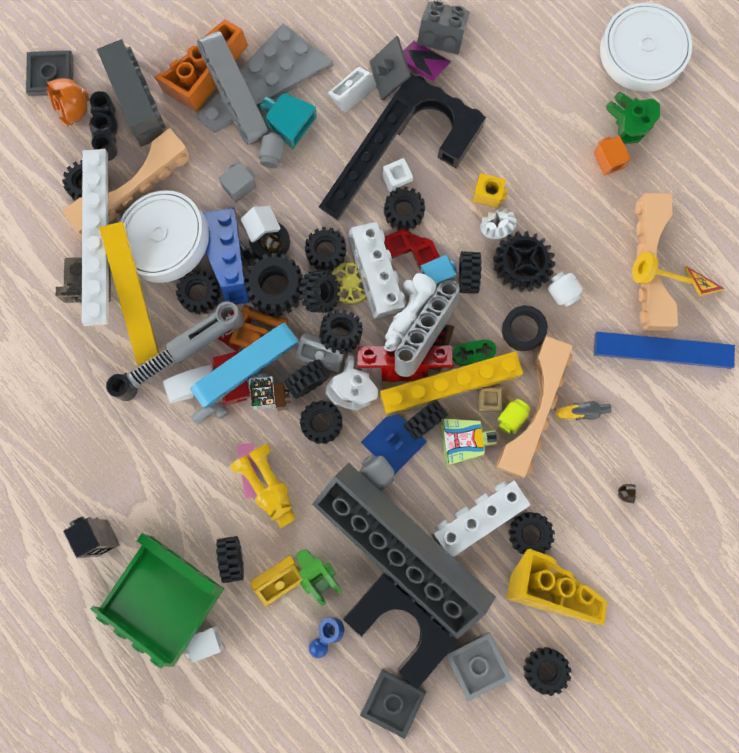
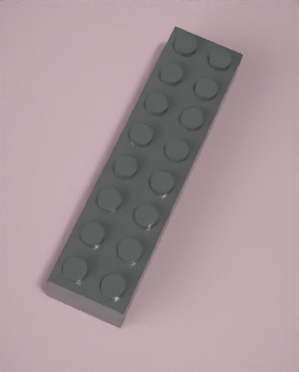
M350 463L334 476L312 503L319 512L457 639L486 615L496 596Z

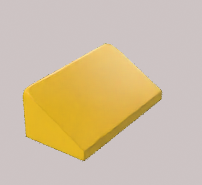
M289 555L254 578L250 583L253 591L266 607L300 584L302 578L299 571L301 570L292 556Z

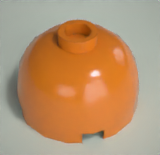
M66 78L47 82L49 86L46 88L54 111L58 110L62 114V117H58L62 124L69 126L80 121L87 112L89 96L86 89L80 88L75 81Z

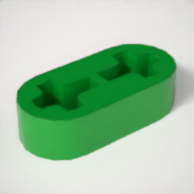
M490 340L463 343L455 347L452 359L459 366L481 362L495 356L496 346ZM483 345H486L487 349H491L488 356H485L484 353L476 354V351H480ZM460 350H463L464 353L472 352V355H468L465 361L462 360V357H457Z

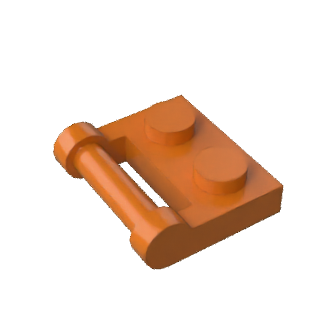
M244 305L241 310L244 315V323L239 329L233 331L230 343L247 348L270 332L269 330L246 323L248 318L274 327L282 323L287 325L288 319L283 317L279 319L252 310V307Z

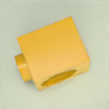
M480 173L472 202L498 208L500 202H505L508 192V188H505L506 179ZM491 188L495 190L496 194H489L486 189Z

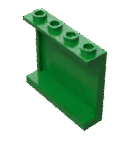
M141 533L136 540L141 544V547L100 607L92 606L90 609L97 614L96 619L105 625L110 624L115 628L113 632L122 639H129L133 643L131 646L136 651L148 654L151 657L150 662L159 668H163V666L174 667L225 588L153 536Z

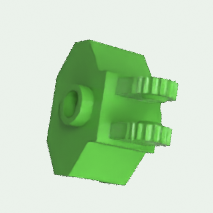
M305 549L297 552L296 558L302 567V570L299 571L302 578L300 584L307 594L311 593L321 606H324L326 601L321 593L331 586L338 595L342 593L339 584L333 577L336 575V572L329 562L324 564L320 558L315 559Z

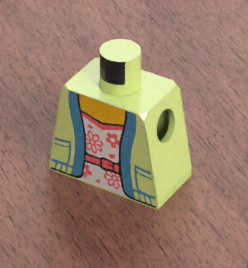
M442 419L440 422L445 466L485 455L484 446L497 444L495 430L482 432L481 421Z

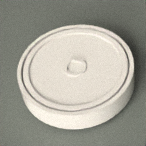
M637 3L620 10L609 22L600 43L601 61L609 76L621 86L638 92L658 91L672 84L688 64L692 53V38L685 22L674 11L655 3Z
M157 191L147 194L135 201L120 220V222H124L138 275L149 282L165 283L185 276L201 261L208 246L209 228L205 216L191 199L178 192Z

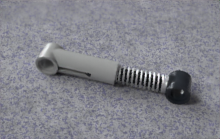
M232 302L221 303L214 313L167 343V350L164 349V352L160 351L161 354L157 353V356L153 355V359L150 358V361L146 360L147 363H143V366L139 365L140 368L136 367V370L132 369L131 372L124 373L123 375H112L106 383L107 392L122 401L132 400L137 394L138 387L142 386V383L145 384L149 379L156 377V374L163 372V369L166 370L167 367L173 365V362L181 363L228 331L239 329L244 323L242 311ZM234 312V316L230 320H226V316ZM125 383L124 390L119 392L120 386Z

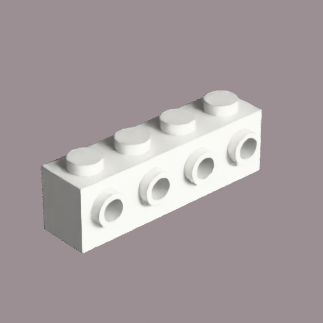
M377 222L352 227L347 238L374 320L400 313L405 308L406 300L403 292H400L398 287L399 279L397 272L393 271L391 266L392 257L390 251L386 250L384 245L385 236L383 230L379 229Z
M504 480L494 487L496 492L490 496L486 493L474 500L475 506L470 509L465 506L455 513L457 518L451 522H448L446 519L435 526L437 531L432 535L438 544L454 557L529 507L530 503L515 481L508 483Z

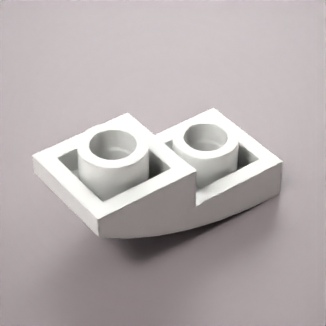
M211 365L195 368L164 380L163 384L169 402L174 403L193 398L194 394L190 390L191 386L213 371Z

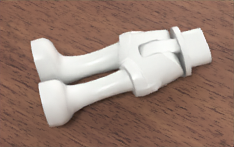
M417 273L413 281L405 280L402 285L403 292L410 298L405 309L393 318L388 333L385 335L387 341L384 349L391 352L397 349L417 319V314L436 290V283L425 274Z

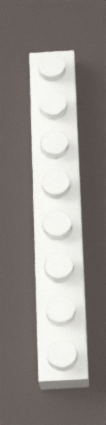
M106 149L83 150L82 324L84 326L109 324V262L99 229L101 226L108 225V153Z

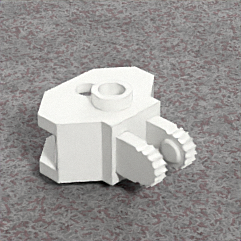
M348 355L343 373L331 379L326 386L325 394L334 405L358 411L369 406L371 401L377 399L378 388L369 379L367 368L353 369L354 356Z

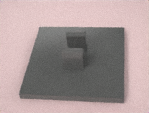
M399 36L393 38L369 61L381 100H385L411 77Z

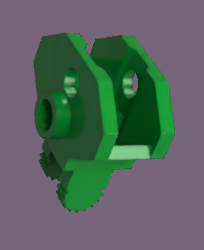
M618 92L614 98L620 106L611 101L606 105V109L617 119L615 123L618 125V136L620 135L623 143H639L660 118V104L653 98L645 100L635 98L632 100L623 92Z

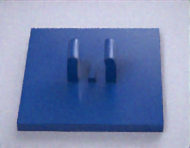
M399 414L385 417L361 441L375 457L384 456L394 469V475L427 442L422 436L414 441L403 427L406 421Z

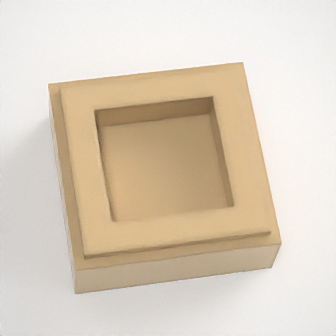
M479 388L478 411L502 412V388Z

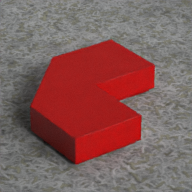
M401 229L385 236L384 245L386 250L390 251L392 259L412 252L419 270L421 265L440 257L432 240L411 234L407 230Z

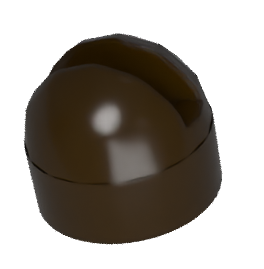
M267 235L264 241V249L269 254L278 253L284 245L283 241L272 235Z
M623 484L618 489L619 499L626 503H635L636 485Z

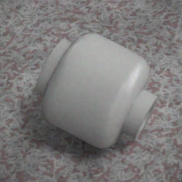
M370 455L361 462L363 466L359 472L380 491L393 483L394 469L384 456L374 457Z

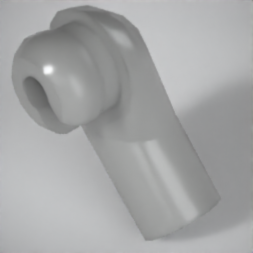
M217 402L205 409L201 407L191 418L196 424H200L213 414L218 419H222L228 414V410L225 408L226 405Z

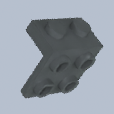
M441 1L428 2L421 19L417 45L459 55L470 12L462 6L444 5Z

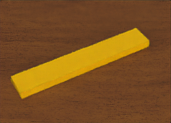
M118 222L99 227L136 363L137 365L147 363L146 360L150 361V358L153 359V355L157 356V353L160 354L125 224L124 222Z

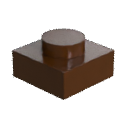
M283 383L274 384L276 409L278 411L287 410V404L291 403L289 389L285 390Z

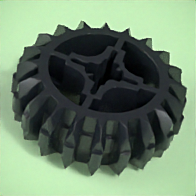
M519 231L515 233L514 237L509 234L506 240H501L500 247H497L495 250L497 255L493 257V261L497 264L493 268L495 271H500L497 274L498 279L505 278L502 283L503 285H507L508 282L512 284L510 286L511 290L519 286V292H523L525 287L529 292H532L534 287L539 289L542 283L546 284L549 280L548 276L553 274L551 268L555 266V262L551 259L554 258L555 253L548 252L551 249V245H543L545 238H542L540 241L536 239L538 237L537 233H534L532 237H529L528 231H525L523 236ZM519 247H527L529 250H521ZM507 254L511 257L510 260H512V262L514 263V268L512 270L509 268L507 264ZM535 254L538 255L541 261V269L534 259ZM530 256L525 265L522 264L520 267H518L521 263L520 261ZM519 273H526V274H528L529 276H530V275H533V276H531V277H522V276H519L518 274H519Z

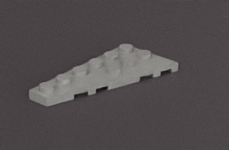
M283 23L243 65L240 72L258 107L265 97L274 100L283 93L297 87V84L303 80L315 77L319 71L331 68L333 61ZM220 92L197 115V119L214 133L234 122Z

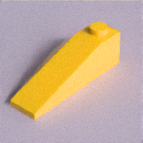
M527 549L510 575L506 599L528 607L604 626L608 601L588 585H583L573 577L574 574L560 567L551 556Z

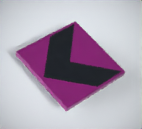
M413 41L403 50L408 68L432 81L451 63L450 60L429 48L417 45L416 41Z

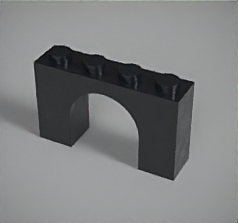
M410 73L411 77L401 85L396 94L413 104L415 109L398 132V135H401L411 118L419 111L434 109L442 112L448 117L452 130L439 148L437 158L457 169L482 130L486 117L478 109L468 107L459 98L449 96L440 87H434L421 76H415Z
M382 574L345 615L343 620L362 637L372 624L387 611L403 610L414 616L420 628L419 641L415 649L398 667V672L418 689L457 642L444 626L440 627L434 622L435 618L425 609L422 611L416 605L417 601L407 592L404 594L398 589L399 585L389 575L386 577Z

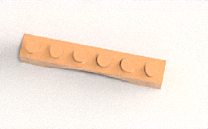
M170 128L152 141L150 152L138 173L126 184L108 193V222L113 221L123 209L129 208L142 194L149 193L160 180L167 179L174 169L183 166L188 161V158L191 157L187 147ZM80 197L64 209L62 213L82 235V197Z
M644 193L635 205V213L638 215L639 221L636 226V235L639 236L637 257L645 251L652 252L657 256L660 235L666 223L673 216L672 194ZM656 274L649 283L641 284L638 295L639 301L642 302L639 321L640 324H643V331L670 332L678 327L677 303L667 292L660 275Z
M548 336L540 344L534 360L540 385L536 411L525 430L513 441L502 447L494 469L520 479L531 474L534 462L531 461L533 454L538 453L542 444V440L539 439L541 432L546 431L550 422V418L547 417L549 410L554 409L558 397L555 396L557 388L562 387L566 375H563L565 366L569 367L573 359V354L570 353L572 345Z

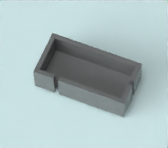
M120 39L98 48L97 52L134 136L141 147L152 143L153 140L164 133L162 129L166 128L131 47L126 48L123 40Z

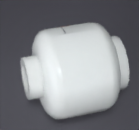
M562 271L551 278L553 283L549 285L548 290L558 305L564 304L567 307L582 298L580 294L583 288L573 273L565 275Z

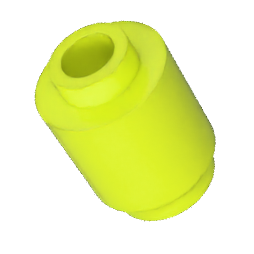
M516 398L507 405L498 417L497 421L500 423L498 427L507 434L511 432L516 434L529 417L531 408Z

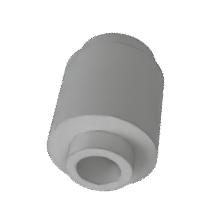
M268 133V135L263 136L259 153L262 166L277 168L278 164L281 163L285 144L281 135Z

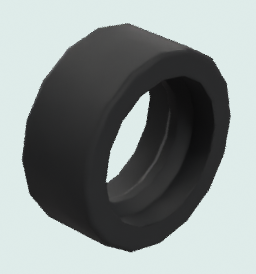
M523 305L514 308L508 313L502 323L501 332L503 339L511 348L525 352L533 350L542 343L547 335L548 324L546 317L540 310L533 306ZM523 315L532 318L538 326L536 337L527 342L516 339L511 331L513 320Z

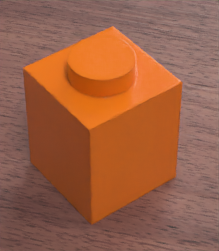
M620 135L612 139L611 137L602 139L594 151L604 176L624 169L631 160Z

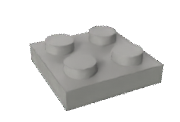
M490 632L451 650L446 655L467 701L512 680Z

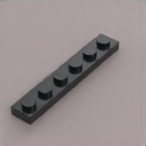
M395 93L319 205L322 211L337 221L340 219L415 109L413 104Z

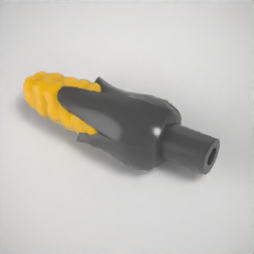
M588 401L558 408L555 411V415L557 418H574L576 421L582 419L595 420L601 414L611 413L612 409L610 404L599 405L596 401Z

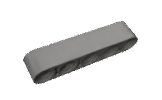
M216 31L198 39V49L246 145H250L263 139L264 135H268L267 127L221 32Z
M445 280L439 284L396 349L395 371L398 375L409 377L416 372L457 308L460 290L457 282Z

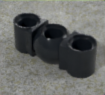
M97 91L90 97V105L92 106L90 112L93 115L89 122L92 136L91 144L94 150L108 145L105 149L108 153V161L116 157L118 152L116 147L117 140L115 138L118 131V123L115 117L116 109L106 92ZM107 124L106 127L100 128L102 125Z

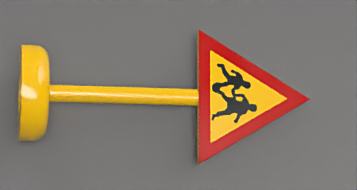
M648 251L641 253L637 257L632 269L633 280L640 284L649 283L657 274L693 284L699 296L720 292L725 289L688 266H685L684 269L689 278L658 269L659 262L657 256Z

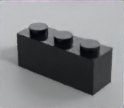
M82 516L69 523L71 527L63 530L76 558L99 557L120 546L109 521L105 519H92L91 517L85 519Z

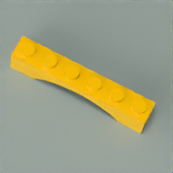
M515 351L380 391V399L385 415L389 417L410 411L434 400L518 379L523 374Z

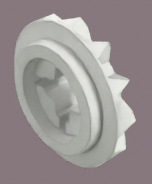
M497 209L495 213L488 212V217L482 218L480 228L485 237L500 239L514 231L517 221L513 212L509 213L507 209L500 212ZM496 221H500L498 227L495 225Z

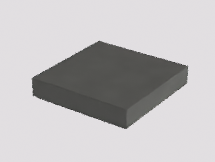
M71 50L27 52L26 93L28 96H48L46 88L49 86L47 84L48 81L59 78L73 80V53Z
M381 669L360 716L405 739L426 691L421 688L416 689L410 682Z

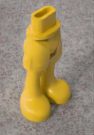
M267 443L249 453L268 485L267 487L258 478L247 455L229 466L233 472H240L246 477L257 495L255 502L258 507L263 509L271 517V520L275 519L279 528H282L297 518L291 510L294 507L293 505L290 506L289 489L284 482L279 483L269 466L267 456L271 448Z

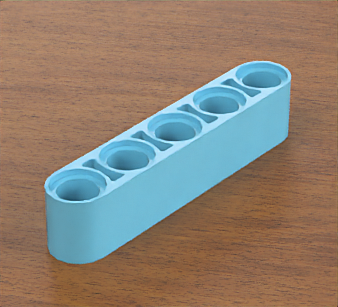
M282 323L191 386L190 390L205 409L294 348L299 341L286 323Z

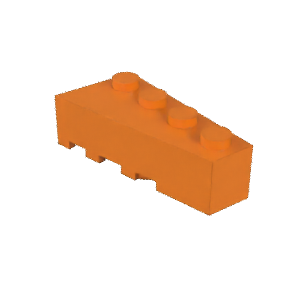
M224 19L205 36L216 31L221 32L236 62L248 46L243 30ZM192 45L183 58L179 61L174 60L169 65L170 68L163 74L161 72L157 74L155 79L164 93L197 112L217 86L198 49V45Z

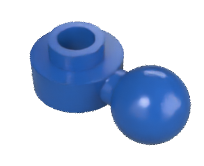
M331 617L321 621L318 629L320 638L312 640L309 645V652L314 658L324 657L328 652V643H336L343 638L344 625L340 619Z

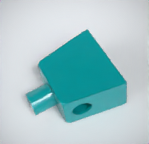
M283 93L276 102L269 97H265L260 106L261 109L267 112L265 118L269 129L281 135V138L292 149H294L317 118L314 105L286 93Z

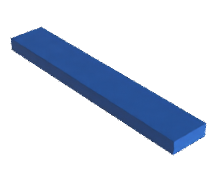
M596 332L594 356L732 369L735 364V345Z

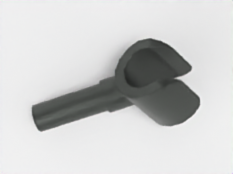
M240 241L242 260L250 266L248 263L251 257L257 259L258 257Z

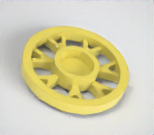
M344 263L334 269L332 275H336L335 281L342 282V287H340V292L337 295L340 296L343 290L348 293L347 298L343 299L340 297L339 302L353 305L367 298L365 290L359 288L362 280L356 276L359 274L356 263ZM347 267H354V274H348ZM339 271L345 274L342 279L336 275ZM358 291L361 297L354 300L352 293Z

